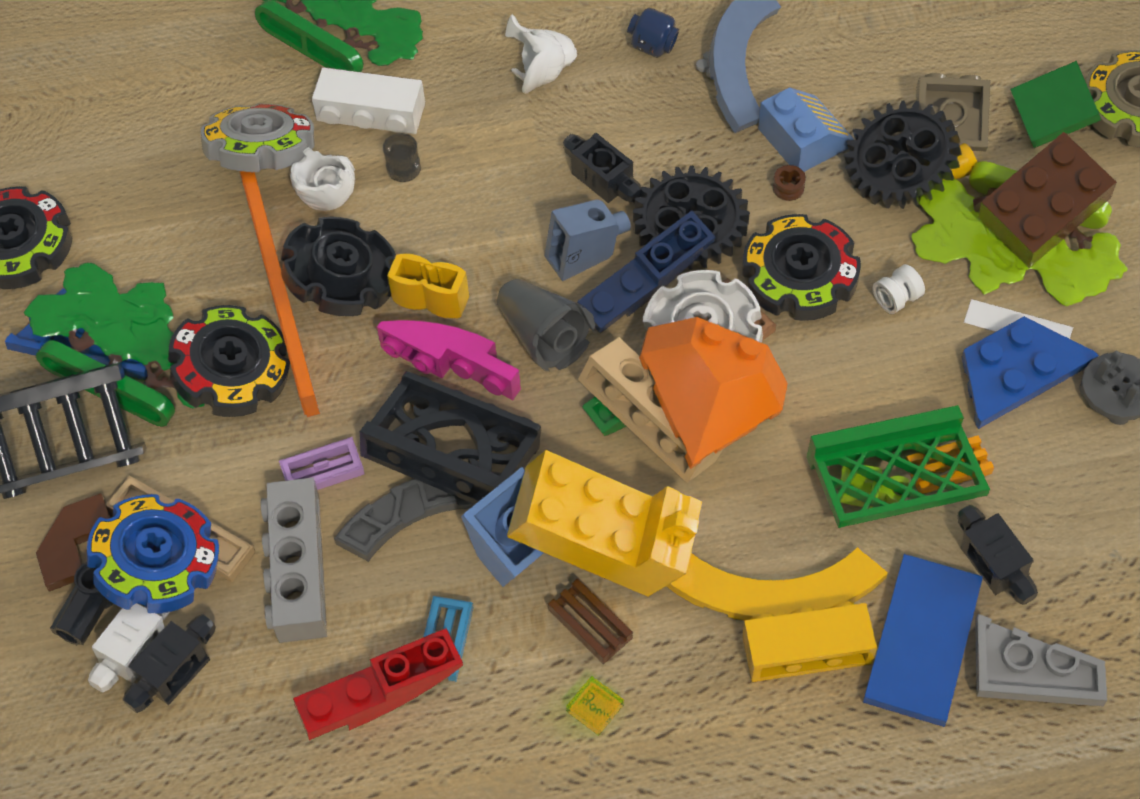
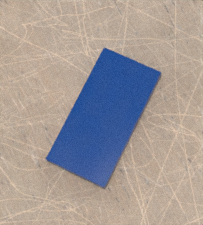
M903 555L863 703L945 727L983 576L910 555Z

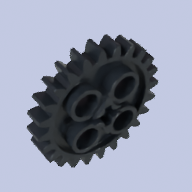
M903 100L899 105V109L896 110L888 103L886 113L881 114L875 109L873 110L875 117L873 121L862 118L864 129L852 130L856 140L846 142L850 152L844 154L847 162L845 168L848 176L851 177L850 180L854 189L858 188L863 198L869 195L874 205L883 198L885 207L888 209L894 200L898 201L901 209H904L906 200L910 199L915 206H919V196L924 195L927 199L932 200L931 190L935 188L943 192L945 189L942 180L953 181L954 176L951 169L960 167L958 156L962 155L958 132L955 131L953 121L946 120L944 111H939L935 114L932 104H929L922 111L919 101H915L912 108H907ZM897 132H902V133L899 134V135L892 136L893 134H895V133H897ZM933 144L929 148L922 149L926 145ZM878 160H883V161H882L881 163H879V164H873L874 162H876V161H878ZM907 173H914L909 177H903Z
M690 165L688 173H683L679 167H675L674 176H670L666 171H662L661 182L655 178H650V188L641 187V197L635 198V209H633L634 233L639 235V244L641 246L646 245L690 211H693L716 237L709 247L694 260L699 261L703 268H707L708 259L712 258L717 264H720L721 253L731 257L733 256V246H742V237L747 236L749 224L748 200L742 199L741 188L733 190L732 179L721 182L722 172H718L711 177L708 176V167H705L700 174L695 173L693 165ZM694 261L688 266V269L692 270Z

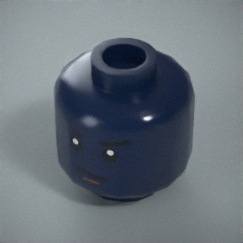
M649 7L640 16L637 14L633 15L627 33L632 35L631 45L633 48L658 58L664 53L669 54L672 51L680 29L675 27L676 21L672 16Z

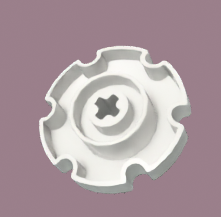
M696 270L677 276L678 284L676 287L668 289L665 286H661L650 299L643 316L646 330L652 326L699 317L762 343L763 339L762 326L754 324L755 321L761 319V310L752 291L738 279H734L729 283L722 282L720 272L714 270Z

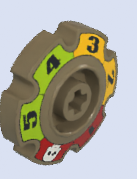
M1140 50L1121 51L1112 54L1109 63L1097 62L1087 76L1086 84L1101 117V121L1092 125L1109 139L1122 137L1127 140L1128 146L1140 147Z

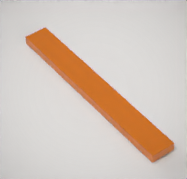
M240 171L304 415H307V417L320 414L286 286L282 279V271L255 172Z

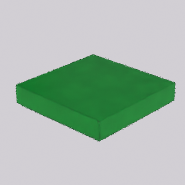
M1077 60L1010 89L1034 148L1055 140L1063 132L1070 134L1101 121L1100 114Z

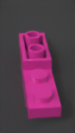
M381 321L377 326L381 348L391 357H401L411 362L416 369L424 374L432 373L442 379L451 368L459 377L463 379L471 378L482 384L490 393L497 396L502 394L511 400H514L521 390L519 369L497 359L495 342L457 327L425 321Z

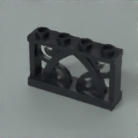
M406 371L402 376L401 382L371 422L367 421L359 431L360 456L476 504L521 467L525 469L532 456L540 448L541 426L528 418L500 409L494 404L485 403L459 390H453L433 382L427 377ZM406 403L414 405V419L409 418L404 413L403 407ZM395 418L402 424L393 431L388 430ZM464 426L471 435L476 449L464 448L446 454L436 450L435 439L429 431L442 427ZM419 437L425 441L426 445L420 443ZM509 444L518 447L516 451L509 454L492 453V451L501 452L506 450ZM492 463L506 465L500 476L492 473Z

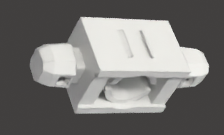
M137 603L130 610L122 608L92 646L99 663H96L89 674L88 682L100 692H105L119 680L117 675L133 683L136 677L128 666L165 628L163 620L166 619L170 612L161 614L147 613V608Z

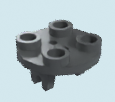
M1117 350L1113 353H1105L1094 358L1084 369L1079 386L1080 394L1091 408L1114 424L1123 425L1129 420L1140 418V359Z

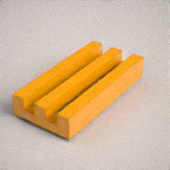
M979 435L967 438L984 476L992 474L994 466L991 461L988 462L987 460L988 454L986 449H982L980 446L982 441ZM956 442L936 448L954 458H957V455L960 453ZM918 452L906 456L905 460L920 466L926 455ZM930 458L927 463L928 465L925 467L926 470L932 473L946 472L951 469L950 466L939 461L936 462L937 460ZM955 471L950 481L959 484L973 479L971 476L960 471ZM921 478L915 484L918 492L922 494L939 490L940 488L926 480L923 481Z

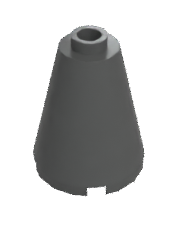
M513 279L505 283L499 290L497 306L535 364L544 371H550L549 368L556 367L558 370L567 368L587 349L590 342L586 337L589 328L594 331L595 322L593 314L583 305L522 279Z

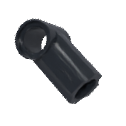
M87 562L76 570L74 576L75 587L50 627L55 635L76 646L84 645L104 609L113 605L97 588L91 589L94 585V570L96 568H89Z

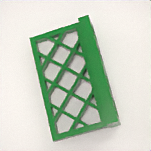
M959 405L811 436L806 458L811 470L816 469L838 528L988 496L990 488L963 430L962 422L964 416ZM955 440L960 453L957 458H954L936 449L938 444ZM914 449L926 456L920 466L899 457L902 451ZM876 456L888 462V465L883 474L862 465L865 459ZM930 458L951 467L945 478L925 469ZM839 464L852 471L846 481L843 482L831 476L827 466ZM894 465L914 475L908 486L888 477ZM958 470L971 476L975 486L963 488L950 480L955 471ZM857 473L877 482L871 494L850 485ZM919 478L940 487L936 494L929 496L913 488ZM883 485L901 494L902 497L899 502L888 504L876 498V495ZM844 494L864 502L865 504L862 509L844 513L840 502Z

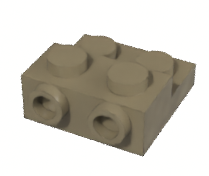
M930 73L925 75V77H920L916 86V101L920 102L922 111L929 104L933 105L935 114L939 111H944L946 120L953 121L955 131L958 132L960 138L959 144L966 143L972 151L986 152L989 134L991 80H982L978 75L946 78V75L941 73ZM933 144L926 145L922 148H929Z

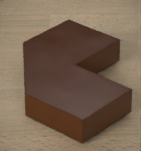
M101 493L63 507L38 548L36 556L45 586L49 592L74 583L76 570L83 564L77 545L88 541L91 529L98 518H111Z

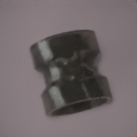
M396 133L389 136L383 144V154L389 177L398 182H408L415 179L421 171L418 145L415 138L405 133Z

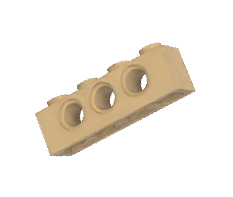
M620 337L590 355L578 381L686 483L716 462L722 450L716 454L714 452L703 458L700 464L692 469L689 468L684 457L687 453L686 448L680 437L675 438L653 390L655 381L650 370L643 368L639 355Z

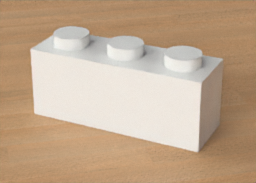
M322 67L312 102L317 121L328 124L358 126L364 129L373 128L395 133L416 134L425 106L422 80Z

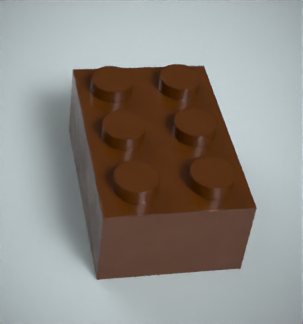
M1063 132L981 202L979 219L1030 268L1110 200L1117 181Z

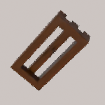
M576 579L571 583L572 587L567 590L565 588L557 600L553 599L548 603V610L602 664H605L633 639V632L579 579ZM578 596L620 637L616 638L575 597ZM568 604L609 646L605 649L563 607Z

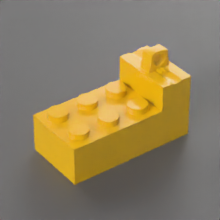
M545 450L525 468L507 537L649 597L687 573L694 537L698 529L702 501L686 496L668 486L654 496H649Z

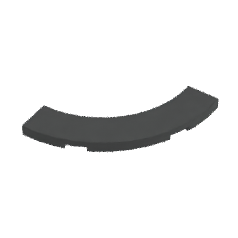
M492 471V473H494V474H496V475H499V476L501 475L500 472H494V471ZM411 479L390 489L389 494L378 499L373 504H367L345 524L334 540L336 545L369 562L374 554L390 538L409 525L441 512L470 509L475 504L416 479Z

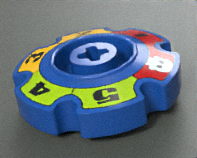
M157 494L140 495L118 502L113 506L112 518L105 519L100 517L95 522L87 542V566L89 568H96L94 570V585L113 604L130 610L137 603L144 605L147 608V613H168L191 604L194 601L195 588L207 589L211 585L217 571L219 543L217 539L209 538L211 522L195 506L178 498L173 503L165 504L159 500V495Z

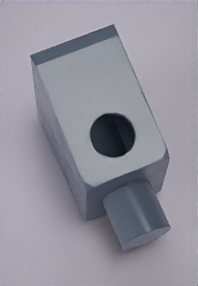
M598 199L553 210L551 212L544 256L562 281L567 280L609 259L613 255L617 235L630 231L629 217L624 211L612 214L603 201Z

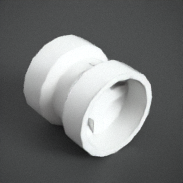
M906 264L893 271L892 277H883L875 282L872 288L876 301L889 314H895L905 307V302H913L925 294L922 278L913 267Z

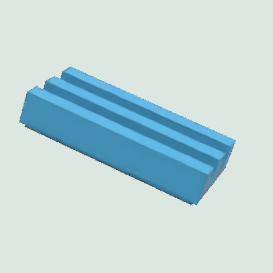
M433 596L423 637L436 632L441 607L448 608L443 629L447 628L451 637L457 610H462L454 643L462 659L474 609L473 602ZM459 669L448 677L449 681L457 682Z

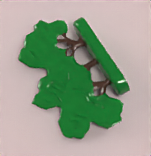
M263 0L264 2L255 9L256 20L263 30L325 68L361 72L364 63L361 55L355 48L367 49L370 61L378 66H387L399 58L413 60L414 55L418 53L415 45L423 39V31L420 28L422 20L419 11L400 7L376 10L372 4L377 0H301L295 6L292 3L293 0ZM276 1L286 3V7H284ZM310 12L317 24L315 25L298 15V13ZM331 24L342 27L346 32V40H340L323 30V28ZM351 30H356L357 34L350 36ZM364 35H372L376 38L374 41L363 43L362 40L354 41L356 38ZM374 44L379 45L377 49H372L369 46Z
M83 263L79 267L66 269L64 271L63 287L67 292L64 295H38L25 309L24 314L31 318L30 326L34 335L41 337L66 336L69 338L72 347L70 348L58 341L49 340L36 353L37 361L47 371L62 378L106 366L80 353L92 345L99 346L103 353L109 357L110 362L108 365L127 359L136 360L145 366L148 378L143 384L126 375L122 380L117 381L118 388L115 389L120 408L153 425L167 426L174 416L175 406L168 397L154 390L161 387L174 388L171 380H168L167 377L163 376L161 380L157 378L163 371L170 369L174 365V363L168 361L169 344L174 333L167 326L174 317L170 305L164 303V298L166 297L164 283H137L128 293L119 294L116 285L113 283V275L107 273L94 263ZM79 328H83L85 332L79 339L75 336L76 331ZM156 363L159 367L155 373L151 371V364ZM94 387L85 389V391L101 398L100 393L95 394ZM177 392V398L182 402L184 406L190 407L192 409L195 408L188 402H186Z

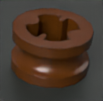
M785 165L778 168L774 175V194L786 201L800 198L805 188L806 176L804 171L794 165Z

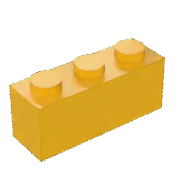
M846 601L834 604L831 608L820 610L804 607L796 609L790 614L779 616L763 613L744 621L742 638L752 682L872 665L877 651L866 603L854 604L853 602Z

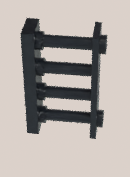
M121 362L0 394V420L4 418L2 412L17 408L18 413L23 414L40 471L17 477L0 421V477L2 480L0 481V493L3 499L26 493L25 486L112 462H116L117 467H123L140 461L138 455L144 454L147 449L145 442L131 445L115 389L118 388L117 381L125 377ZM93 387L95 394L100 393L116 450L98 455H93L77 399L80 398L79 391ZM56 398L57 404H62L78 457L76 461L55 466L38 410L42 408L41 401Z

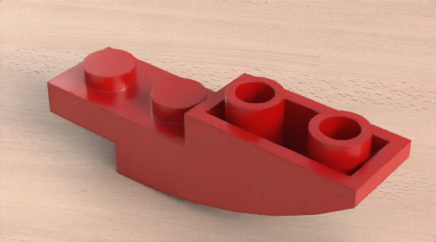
M447 628L370 659V667L294 697V706L309 740L345 725L348 726L350 731L393 711L428 691L461 668L463 661Z

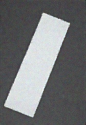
M971 299L964 323L996 332L1025 316L1069 339L1073 327L973 299Z

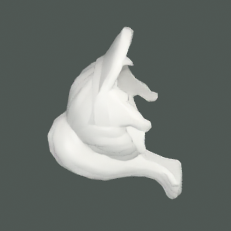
M513 14L508 18L505 36L507 38L515 37L524 43L522 62L525 73L516 68L512 69V72L524 81L522 86L523 93H529L536 87L554 81L563 68L570 66L577 57V50L569 37L551 30L525 28L518 23Z

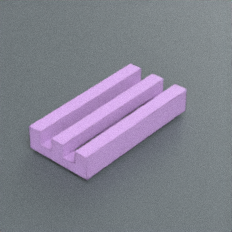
M353 437L279 461L285 481L314 477L317 490L365 474ZM347 452L350 453L349 455L331 461L325 460ZM313 464V467L291 474L292 470Z

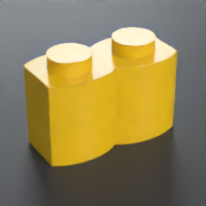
M397 254L387 275L392 300L396 304L413 310L427 309L431 313L443 318H460L469 299L466 271L459 266L446 262L430 263L427 259L414 254Z

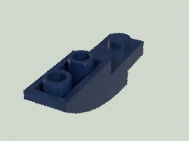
M690 211L638 250L632 261L578 300L577 303L583 305L593 314L595 328L599 333H602L625 314L629 317L642 307L661 286L666 287L700 256L716 237L693 211Z

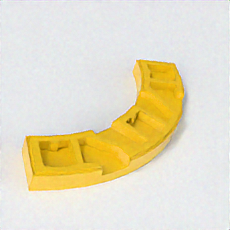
M858 547L836 564L820 572L786 580H757L737 576L715 568L691 553L687 573L666 587L701 608L705 606L714 611L728 614L729 618L745 621L763 613L779 616L790 614L792 611L804 607L820 610L831 608V606L840 602L849 601L855 603L880 585L887 578L888 572Z

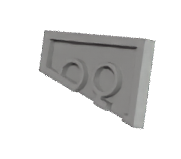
M977 614L975 620L977 697L1104 707L1107 702L1105 661L1058 643L1054 645L1047 644L1029 637V633L1015 627L1013 630L991 623V618Z

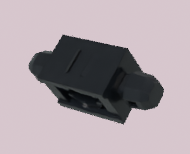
M594 133L591 138L585 140L579 135L570 134L564 139L563 148L565 153L571 157L572 175L603 200L610 203L619 196L625 201L635 202V198L641 197V185L633 178V161L603 137Z
M968 505L961 509L957 515L958 523L964 532L961 550L978 573L983 576V580L995 596L1009 588L1008 593L1016 602L1022 605L1034 600L1038 594L1037 586L1029 576V570L1034 560L1000 514L997 513L986 519L984 514L973 505Z
M204 614L196 616L186 625V631L170 621L128 666L138 680V683L131 684L124 693L123 701L135 713L146 709L154 701L152 699L154 695L169 706L210 661L202 647V643L206 644L210 640L216 626Z

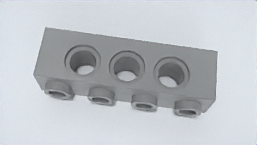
M314 477L267 483V498L261 499L262 518L264 522H268L269 533L262 534L264 556L270 557V568L264 569L263 572L266 593L271 592V605H265L267 629H274L279 643L327 637L320 498ZM298 521L293 527H284L288 522ZM292 556H300L299 560L294 563H285ZM293 592H303L297 599H286Z

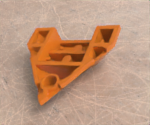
M699 317L652 326L646 331L639 359L643 368L650 370L655 381L653 390L675 438L680 437L686 448L687 453L684 457L690 469L700 464L706 456L713 452L715 454L755 430L758 424L768 418L771 420L778 416L783 410L788 383L768 345Z

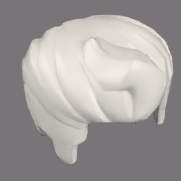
M309 147L303 151L304 157L302 160L293 163L290 170L293 189L300 199L312 209L328 211L339 208L353 193L355 168L352 162L344 156H323L319 151H313Z

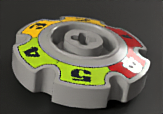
M276 104L235 106L215 113L209 117V124L201 127L202 150L209 160L220 161L221 167L231 170L260 172L262 169H283L302 160L304 157L303 151L306 148H314V126L307 115L296 114L293 108Z

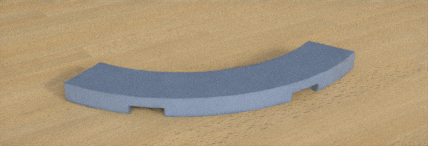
M734 0L718 22L712 37L709 54L710 77L714 80L718 93L716 95L718 105L734 133L759 123L760 107L752 94L746 74V48L753 30L767 18L776 15L780 10L781 6L777 0Z

